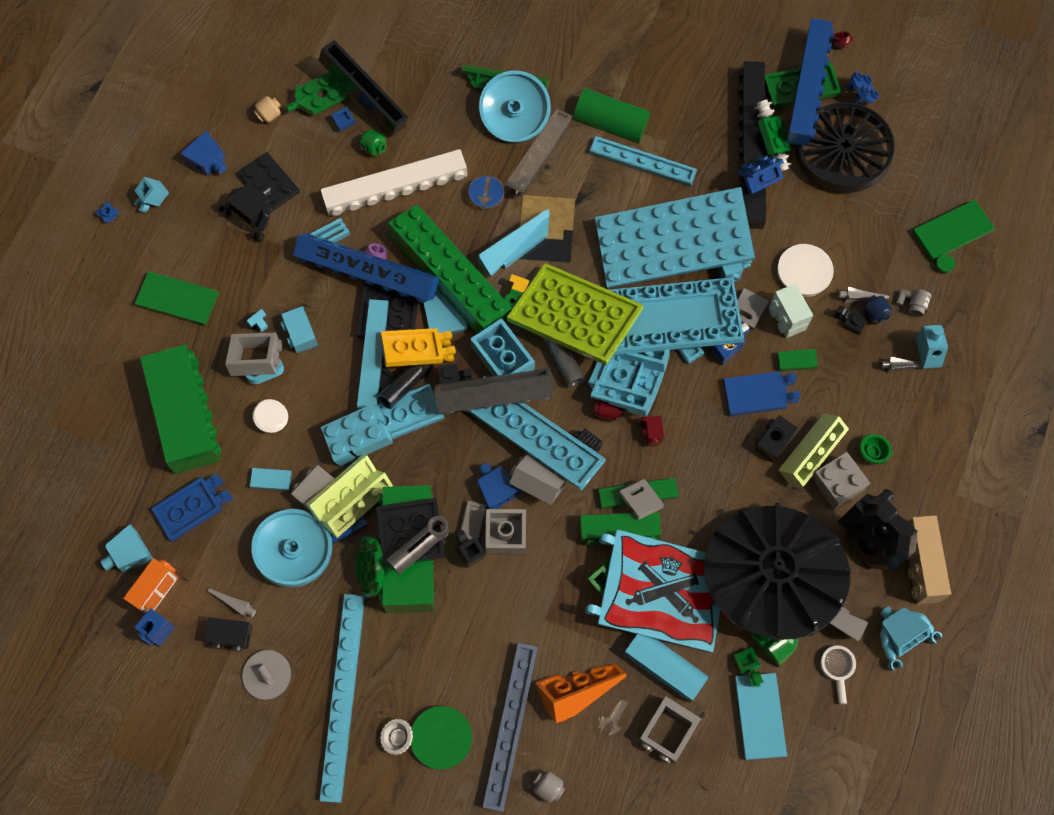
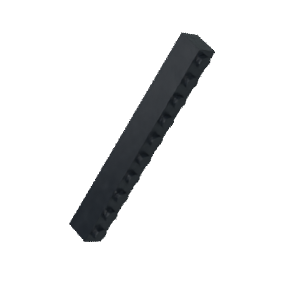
M744 61L742 68L738 70V79H741V83L738 86V94H741V99L738 101V110H741V114L738 117V125H741V130L738 133V141H741V146L738 149V157H741L738 171L742 169L743 165L753 164L757 162L759 157L766 155V146L757 121L762 118L757 117L760 112L754 109L757 107L758 102L765 100V62ZM741 176L738 181V188L741 187L749 229H763L766 223V187L751 194L748 191L744 177Z

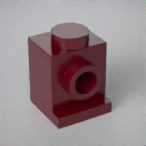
M661 415L642 417L640 424L643 439L647 440V445L655 447L663 443L664 432Z

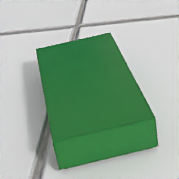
M815 349L781 351L777 353L780 372L818 368Z

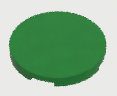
M368 536L361 539L360 552L356 553L357 582H361L363 587L361 593L367 598L379 595L384 579V560L381 546L374 536Z
M447 706L430 708L419 715L412 726L411 748L413 753L422 764L435 770L453 768L465 759L471 749L472 730L465 716L454 708Z

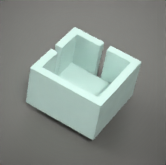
M796 283L775 292L769 306V312L773 318L775 317L779 321L777 324L779 331L784 333L786 338L805 331L813 314Z

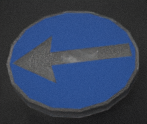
M492 176L476 178L471 182L468 189L471 202L476 207L482 209H491L498 206L504 197L502 183Z

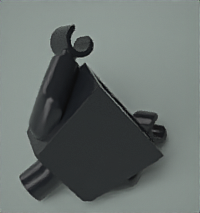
M252 184L233 189L224 201L225 204L218 206V211H224L222 216L229 217L232 212L253 229L257 228L256 231L251 233V237L255 239L259 233L258 242H262L265 238L262 231L266 229L271 212L268 196L272 193V190L266 184L259 190Z

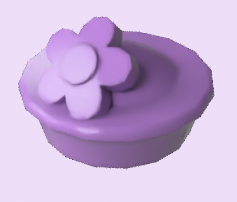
M373 243L365 249V253L383 259L387 258L386 248L380 244Z

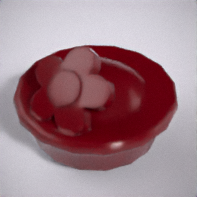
M841 31L833 35L831 43L836 48L844 49L853 41V37L849 32Z

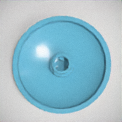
M515 70L498 74L487 83L480 96L479 111L485 128L494 137L504 142L522 143L533 139L544 129L550 116L551 103L547 89L538 78L527 72Z
M299 509L282 510L267 517L256 529L251 546L253 561L257 570L268 581L283 587L303 586L316 580L328 567L332 556V538L330 532L316 520L312 513Z

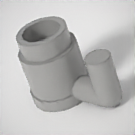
M921 289L914 291L900 290L895 304L903 306L905 298H910L909 313L916 317H922L927 310L931 294Z

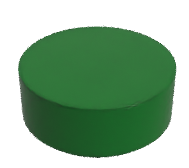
M941 255L937 259L935 267L940 273L948 274L954 269L955 260L950 255Z

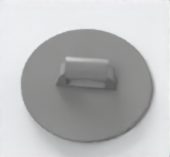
M264 650L257 652L248 659L242 673L243 684L252 696L263 700L273 699L281 695L288 687L291 679L290 665L287 659L276 651Z

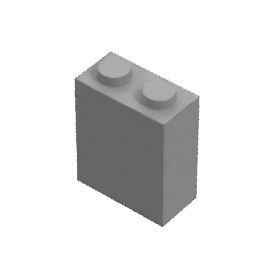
M529 454L521 457L517 465H514L510 472L512 476L510 480L511 485L552 505L564 489L567 482Z

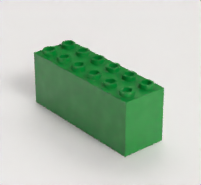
M184 344L140 357L166 464L176 475L220 462L219 455L222 454V450L215 438L218 435L215 426L211 422L213 416L211 409L208 408L206 403L209 402L208 396L202 387L204 381L202 375L199 374L198 368H200V365L193 350H189L187 345Z
M431 485L383 487V493H379V505L386 506L432 499ZM434 560L413 563L400 575L392 567H384L383 591L379 593L381 608H384L386 613L434 612Z

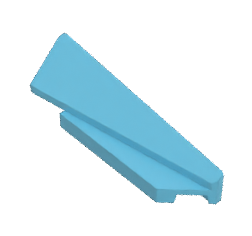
M546 209L479 254V264L490 277L501 266L506 269L548 237L550 211Z

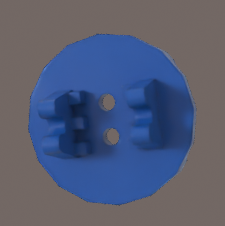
M858 71L851 75V82L846 86L848 90H856L859 95L853 102L860 105L864 102H875L879 98V94L871 85L872 79L869 75H862Z

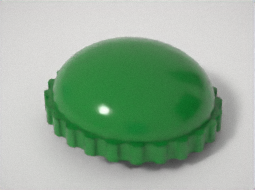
M868 434L859 443L860 455L870 464H884L892 456L891 443L882 435Z

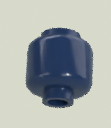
M873 295L865 301L867 304L864 307V311L872 322L880 324L891 317L892 307L884 296L876 297Z

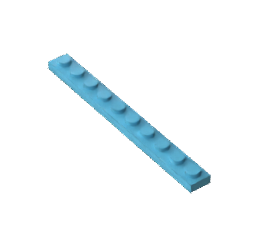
M344 594L320 794L321 802L342 803L365 596Z

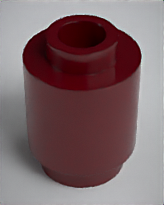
M596 400L594 416L611 421L621 418V407L610 405L609 402Z

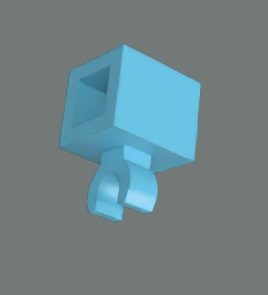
M144 177L134 190L140 197L135 200L134 204L141 206L139 211L147 212L150 204L160 206L169 192L160 181Z
M752 260L717 268L721 278L733 277L734 282L741 278L743 269L751 267L750 263H752Z

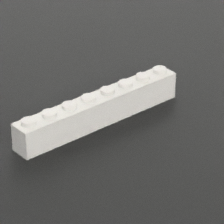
M459 149L321 189L328 215L336 216L342 212L357 210L366 205H375L383 200H392L397 196L409 195L418 190H427L435 185H444L449 181L461 180L467 177V167L462 152Z

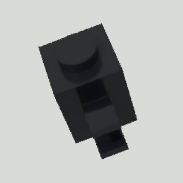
M457 364L438 366L440 384L472 379L470 368L458 372Z
M464 530L456 533L455 537L461 544L457 552L467 568L485 558L486 553L476 537L469 540Z

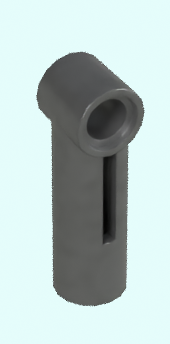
M542 337L567 386L570 388L582 383L585 378L571 350Z
M441 516L432 517L424 528L386 559L398 575L404 572L438 541L448 536L449 528L446 519ZM440 524L444 527L441 532L433 531L435 525Z

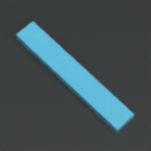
M595 136L589 151L591 155L689 187L692 186L697 172L696 168Z
M369 299L357 402L358 410L373 403L377 406L378 403L377 396L379 395L383 359L380 334L381 331H386L388 301Z

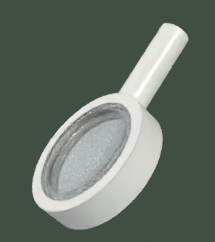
M832 646L822 654L820 667L827 678L836 681L838 703L847 704L844 680L854 673L856 660L853 653L846 647Z

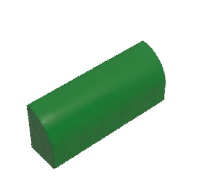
M584 88L578 100L573 120L639 144L648 125L651 111Z

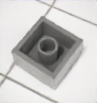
M848 452L817 470L811 477L834 510L863 492L870 485V482Z
M486 509V554H526V509Z

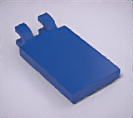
M780 371L724 378L723 383L729 415L738 416L787 409V403H798V399H800L799 391L787 393L786 386L795 385L794 381L797 380L796 374L790 373L781 376Z
M214 474L208 480L200 477L151 508L171 542H174L223 510L221 505L233 500L232 495L226 489L218 495L214 488L224 484L220 476Z

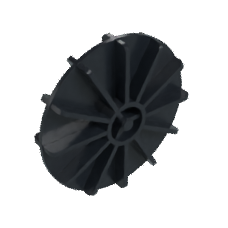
M775 503L774 506H760L747 510L743 508L738 514L726 520L716 529L706 549L704 578L708 592L713 600V605L717 606L726 618L737 625L739 631L745 630L760 637L774 639V642L798 639L808 635H815L817 631L827 626L841 611L849 593L851 569L849 568L844 549L840 544L841 539L839 536H834L825 525L813 518L814 514L812 512L808 515L792 508L781 507L779 503Z

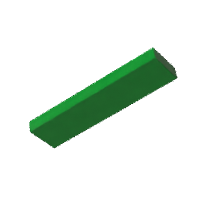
M675 478L647 482L661 501L679 497ZM633 484L598 489L601 509L627 506L619 492ZM638 491V492L632 494V496H633V495H636V494H638V493H640V492H642V491Z

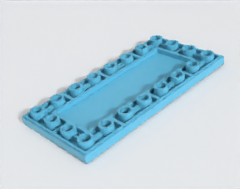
M733 277L610 290L643 305V311L614 355L744 342Z

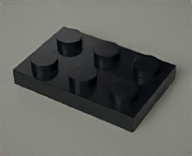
M268 152L238 171L239 176L247 185L252 184L258 190L264 184L271 188L272 193L268 196L271 206L270 213L300 193L299 188Z

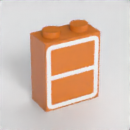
M153 558L123 599L144 614L150 608L155 611L179 578L174 573L176 570L163 559L157 561Z

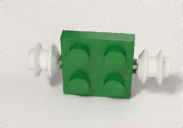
M764 100L758 102L757 107L754 108L760 112L757 117L762 118L757 121L768 155L775 154L776 158L783 159L784 163L779 165L781 172L788 170V166L791 165V163L786 161L789 155L782 154L791 151L790 143H787L788 137L785 132V124L780 116L771 117L774 110L770 109L769 106L772 102Z

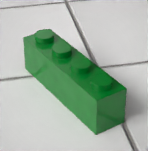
M654 512L640 520L633 513L581 515V543H586L587 546L597 545L601 535L609 534L615 537L616 530L660 540V512Z

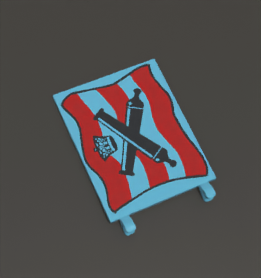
M616 530L615 537L609 534L601 535L599 539L601 544L613 545L601 607L592 604L586 606L585 613L599 616L597 623L599 625L712 653L720 610L717 606L713 605V600L708 592L704 578V558L706 553L621 530Z

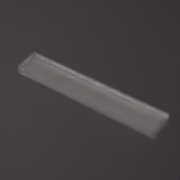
M556 109L507 181V186L521 193L525 191L571 122L572 115Z

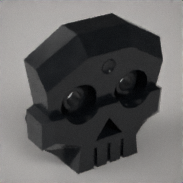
M884 489L878 496L866 494L838 521L845 528L846 537L844 540L855 553L858 551L865 564L880 570H895L916 551L917 530L897 514L898 510L890 503L894 499V494L889 489Z

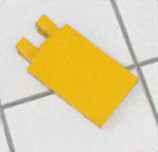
M437 328L381 331L380 338L386 367L443 363V359L445 361H454L453 355H455L456 351L455 346H451V331L438 333Z

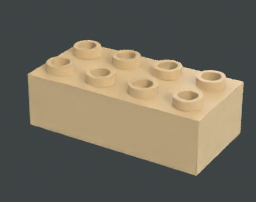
M937 515L913 517L908 523L917 530L916 551L906 559L909 560L910 566L908 568L909 579H912L913 583L912 597L916 599V605L940 603L951 595Z

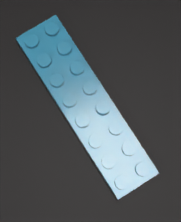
M515 402L507 406L494 405L487 409L481 407L468 411L581 491L605 462V458L525 403Z

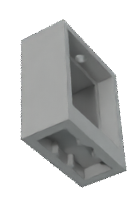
M276 332L231 334L225 364L230 375L275 374L276 367L280 363L279 351H282V342L278 339ZM268 347L266 359L241 360L243 348Z
M665 696L639 739V742L642 743L641 747L649 752H652V750L660 754L659 758L667 764L670 762L675 763L701 718ZM664 709L691 725L674 754L648 738L649 733Z

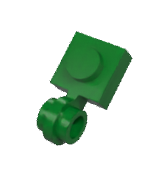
M753 648L735 654L734 657L742 675L751 673L748 675L751 686L760 687V684L764 683L760 672H755V670L761 668V665Z

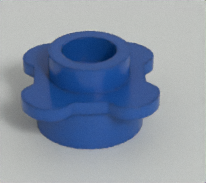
M106 202L101 209L96 211L97 216H101L105 223L113 221L119 213L118 209H114L109 202Z

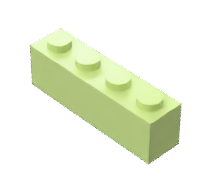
M824 413L778 471L788 483L804 487L849 428L839 416Z

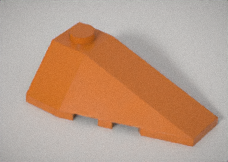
M617 664L592 668L587 673L574 671L571 676L561 677L560 674L553 675L536 682L535 686L547 713L556 723H559L577 715L626 677V673Z

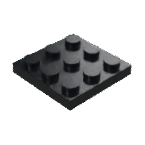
M364 283L357 331L358 338H365L369 299L389 302L386 331L415 330L419 303L416 297L411 295L410 297L402 296L399 294V291L385 290L379 284L370 285Z
M437 498L376 507L384 567H391L386 559L424 528L432 517L439 516ZM435 525L433 531L441 532V525ZM443 540L438 541L414 563L444 559Z

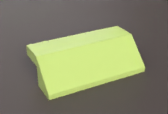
M363 454L306 505L316 520L338 538L379 501V493H383V487H391L393 485L385 472L376 470L368 456Z

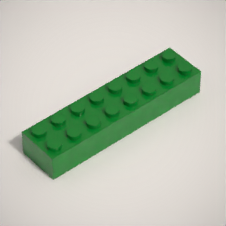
M418 205L388 222L387 235L420 271L440 277L437 290L476 334L501 318L504 322L507 321V316L511 312L512 307Z

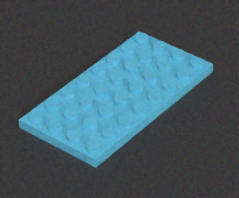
M741 187L595 217L608 289L755 260Z

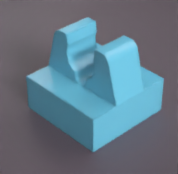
M261 309L249 318L246 324L251 329L256 326L263 332L268 328L264 321L266 318L265 312Z

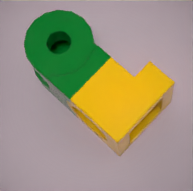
M512 274L509 280L512 289L510 294L506 295L505 301L513 309L528 288L529 280Z

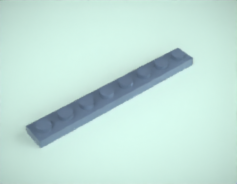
M522 643L517 645L483 808L499 812L504 811L538 650L536 646Z

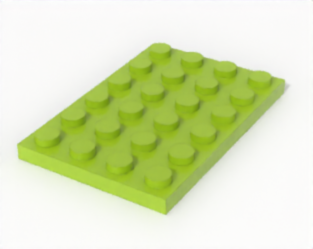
M545 263L507 316V321L607 365L643 311V305Z

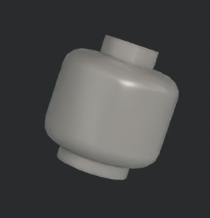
M546 771L544 774L539 773L533 781V784H535V795L546 803L557 802L565 790L563 780L551 771Z

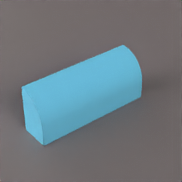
M637 634L624 653L626 657L690 703L709 677L655 638Z

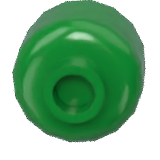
M368 130L361 134L359 143L360 148L371 156H378L385 151L386 139L382 134L375 130Z

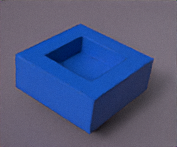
M347 107L331 114L332 120L340 132L356 124Z

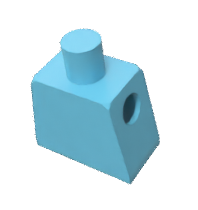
M941 325L923 326L915 338L923 369L942 367L948 349L944 329Z
M130 524L106 544L105 547L110 555L100 562L106 571L117 566L122 572H127L152 561L153 557L136 529Z

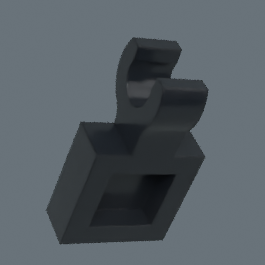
M839 305L834 313L836 318L845 321L843 327L860 335L869 319L868 316L855 309L848 312L841 305Z

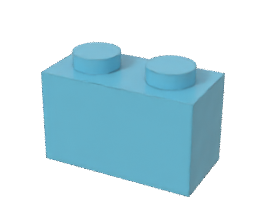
M303 306L281 314L284 320L281 321L284 332L288 331L290 335L287 338L290 348H295L296 353H300L318 346Z

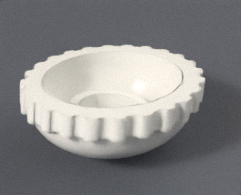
M395 719L385 724L380 737L384 750L392 755L402 754V752L408 750L413 737V731L409 723L402 719Z

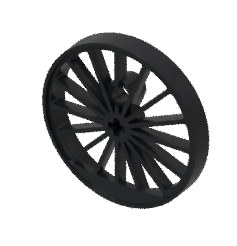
M849 102L833 103L816 110L815 114H819L818 120L821 119L832 135L813 125L816 133L828 140L814 137V140L810 139L809 143L826 147L803 150L802 145L796 144L797 160L807 177L825 189L842 193L862 191L877 184L889 171L895 149L893 133L887 122L872 109ZM840 114H850L849 124L842 126ZM853 115L863 118L857 129L852 125ZM827 116H836L840 133H838L836 129L833 127V125L829 122V120L826 118ZM867 121L875 126L855 138ZM877 131H880L884 137L861 141ZM844 132H850L852 135H846ZM886 143L887 151L864 146ZM830 152L810 164L805 157L806 155ZM864 153L887 157V161L882 165ZM835 156L826 170L815 168V166ZM840 158L839 173L830 172V169ZM859 158L880 171L872 176ZM845 159L847 160L850 175L841 174ZM851 159L866 177L855 176Z

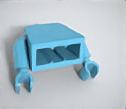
M889 606L880 613L885 619L882 622V630L880 632L881 644L886 657L890 659L888 668L892 671H895L893 667L895 661L899 668L903 666L901 660L896 659V655L901 657L925 639L930 644H937L933 638L934 635L938 640L942 639V634L934 631L933 625L922 613L909 611L907 608H902L895 613Z

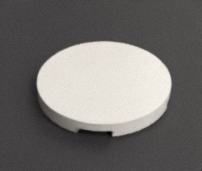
M794 245L782 254L778 262L777 275L779 280L785 287L796 283L803 297H812L821 293L829 286L833 278L834 270L831 259L822 249L814 245Z

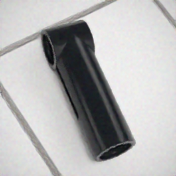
M434 364L408 365L377 396L379 402L387 409H392L421 379L426 378L430 374Z

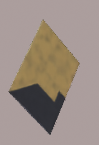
M523 195L520 227L546 209L550 211L548 237L519 259L571 262L575 199Z

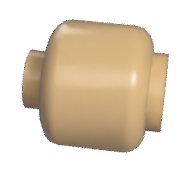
M265 96L255 104L256 110L254 112L262 122L270 123L281 114L279 109L281 105L275 97L271 99L269 96Z

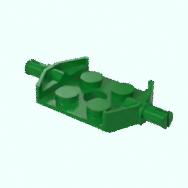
M327 72L300 87L296 84V100L286 105V109L290 113L299 108V110L302 109L314 116L347 99L348 91L330 72ZM321 92L327 93L325 97L318 96Z

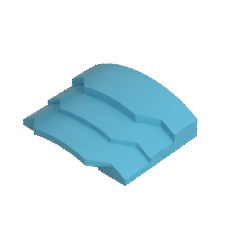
M670 350L613 355L607 365L597 362L588 382L593 390L591 398L609 402L610 405L627 409V412L646 417L661 385Z

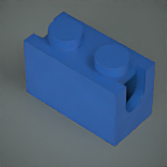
M150 608L134 628L139 631L138 636L151 646L154 643L161 646L175 629V626Z

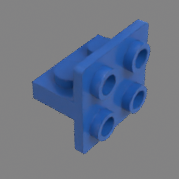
M765 155L759 157L757 162L753 164L743 165L742 169L737 171V174L744 177L749 193L753 194L784 179L779 166L784 161L783 159Z

